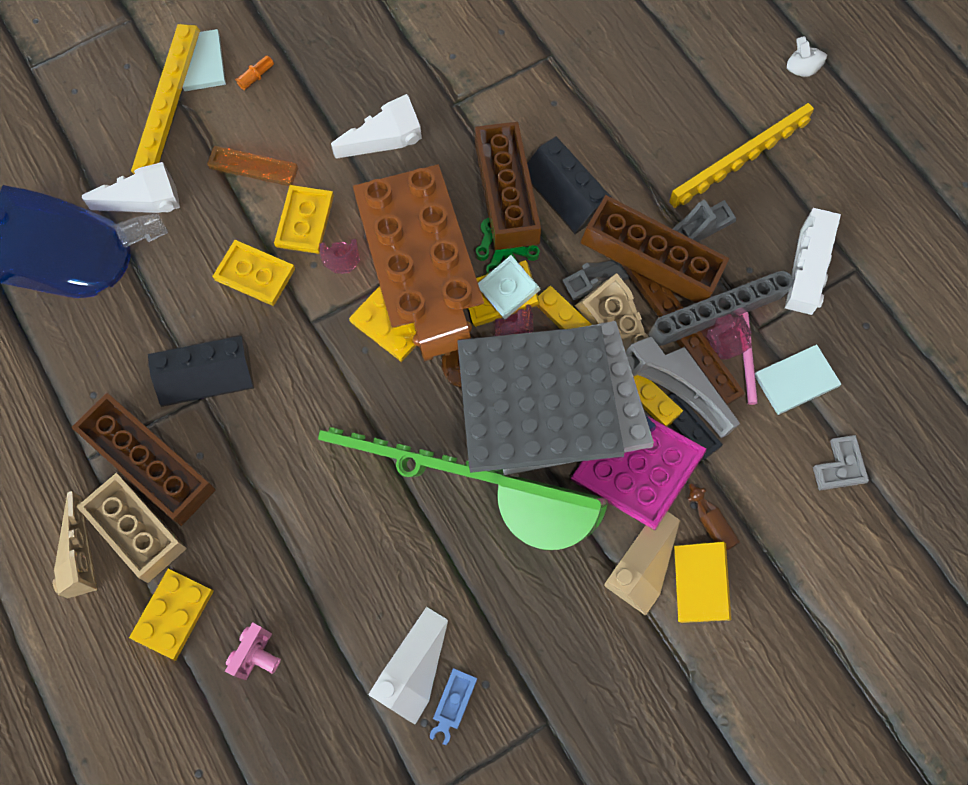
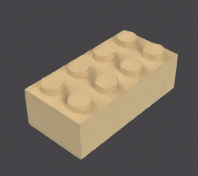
M115 473L77 506L135 575L147 583L187 549L134 488L118 473Z

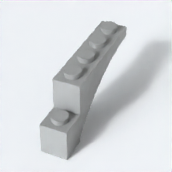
M651 336L631 344L626 350L633 376L639 375L647 378L679 396L712 426L720 438L727 436L740 424L685 347L665 355Z

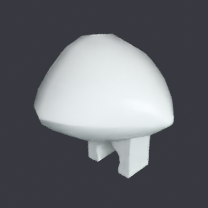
M803 36L796 39L797 51L789 58L787 69L795 75L810 77L824 65L827 54L817 48H811L809 42L806 41V37Z

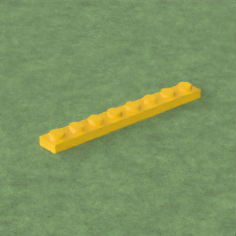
M177 25L131 169L133 174H135L134 170L160 162L200 33L197 25Z
M807 103L674 189L669 203L674 208L681 204L685 205L697 193H704L714 182H721L731 171H738L746 161L756 159L766 148L768 150L773 148L780 139H786L797 128L805 127L811 121L810 116L814 108Z
M549 286L538 296L540 304L537 307L561 330L592 325L552 286ZM639 375L633 376L643 408L657 422L668 427L683 410L651 380Z

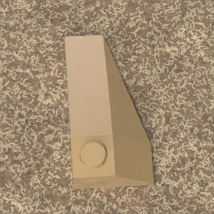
M617 273L575 305L583 317L592 325L616 321L625 352L631 344L649 338L641 323L640 313L637 312L633 302L632 292Z
M73 491L67 492L54 568L55 579H53L55 592L65 598L97 590L86 520L83 513L77 508L82 502V497Z
M669 512L666 513L656 530L648 526L643 528L604 584L606 588L645 616L661 593L680 522L678 518Z

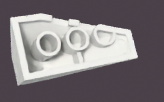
M403 95L381 107L383 110L381 113L373 118L368 116L364 119L365 123L358 129L352 128L333 141L331 146L335 158L403 148L413 145L422 139L421 127L408 95Z
M163 162L134 170L135 174L128 178L121 176L117 178V183L111 186L102 185L82 195V199L90 210L161 213L180 208L176 185Z
M426 607L368 694L413 724L417 723L429 703L448 620Z

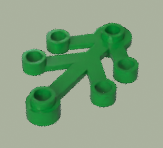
M489 218L483 220L481 224V232L484 234L481 245L476 248V258L480 261L488 259L489 247L493 240L491 228L488 227L490 226ZM535 245L528 248L516 247L496 250L492 262L486 267V275L490 273V269H495L501 264L503 257L506 260L512 255L516 260L513 255L514 253L527 257L530 261H535L539 258L540 250ZM480 251H485L486 254H485V255H480L479 252H480ZM535 251L537 254L531 255L529 252Z

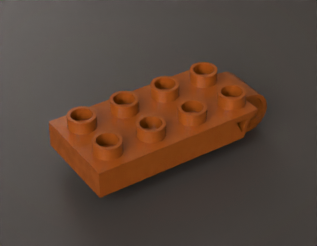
M439 164L354 185L353 190L391 328L410 323L414 324L416 334L413 336V343L420 347L424 362L432 360L433 356L444 353L446 356L450 355V352L458 350L457 340L471 339L472 325L466 321L463 309L482 305L484 300Z

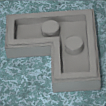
M856 435L831 439L830 444L835 462L815 465L813 467L819 491L867 483L869 479Z

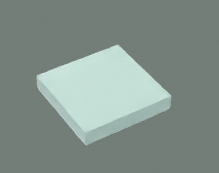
M512 255L478 283L480 291L504 319H507L541 290Z

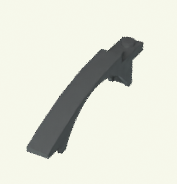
M704 199L673 230L699 242L736 222V217L725 200L710 208ZM611 260L601 263H586L582 265V270L563 279V283L572 299L575 300L587 296L616 273L623 281L631 277L620 263Z

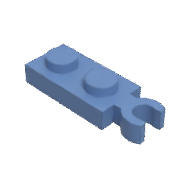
M453 668L433 717L434 720L440 723L431 731L430 739L434 740L436 733L443 732L445 734L443 744L447 745L451 737L449 729L450 727L458 729L477 678Z

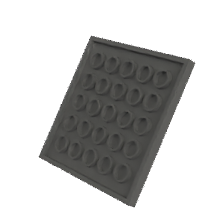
M602 326L457 340L470 473L624 457L625 451Z

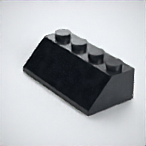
M557 136L540 146L527 162L532 186L574 234L588 226L604 196L611 197Z
M242 336L148 354L150 377L161 407L254 389L248 345Z

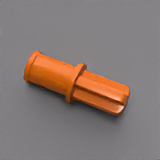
M267 55L254 66H248L249 69L235 79L238 86L245 91L256 80H261V75L274 65L273 60Z

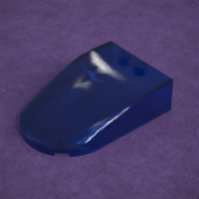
M6 185L2 186L0 190V283L72 298H88L99 295L97 292L109 286L113 287L121 279L129 264L130 246L125 234L116 223L99 214L46 194Z

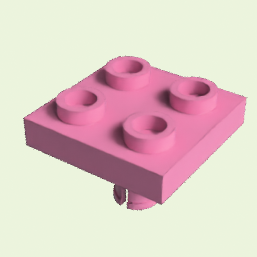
M252 622L251 626L246 627L240 637L241 644L237 651L234 650L229 655L226 661L228 667L225 672L247 680L254 665H257L273 674L278 668L281 659L263 650L272 633Z

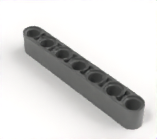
M778 271L662 316L654 323L649 332V337L652 336L658 346H663L780 300L793 286V277L786 271Z

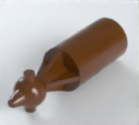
M692 483L689 484L690 497H688V500L690 502L692 500L698 502L700 521L713 542H725L726 551L739 544L738 537L720 509L704 499L706 489L704 487L702 489L696 487Z

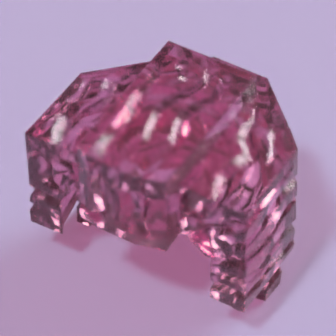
M351 239V244L349 245L346 242L333 243L330 248L325 243H319L323 265L335 274L350 273L360 262L356 239Z
M526 305V310L520 309L518 314H511L507 319H495V336L533 333L532 306Z
M731 314L722 316L716 320L714 329L708 330L706 337L720 359H730L752 347V343L749 340L752 332L748 328L743 315L734 318Z

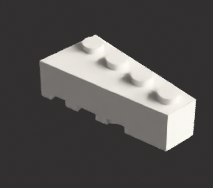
M813 208L800 230L791 274L794 284L787 294L786 309L812 315L817 307H821L824 299V294L821 293L827 282L828 274L826 272L831 261V252L841 214Z

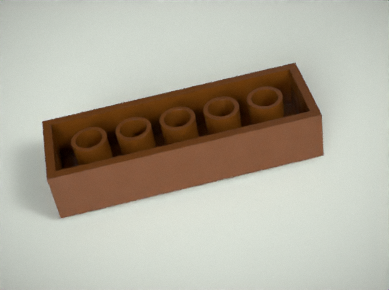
M518 122L476 126L475 147L495 250L540 245L541 225Z
M607 195L604 196L580 242L695 303L710 298L730 259Z
M108 393L98 400L71 427L180 526L216 491L208 481Z

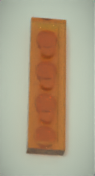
M214 146L207 163L209 169L285 186L293 185L298 171V166L295 163Z

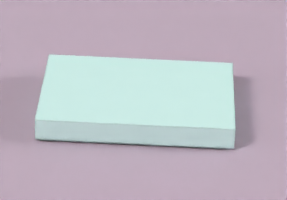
M218 29L199 33L183 84L184 91L226 85Z
M817 345L755 373L756 380L777 415L841 385Z

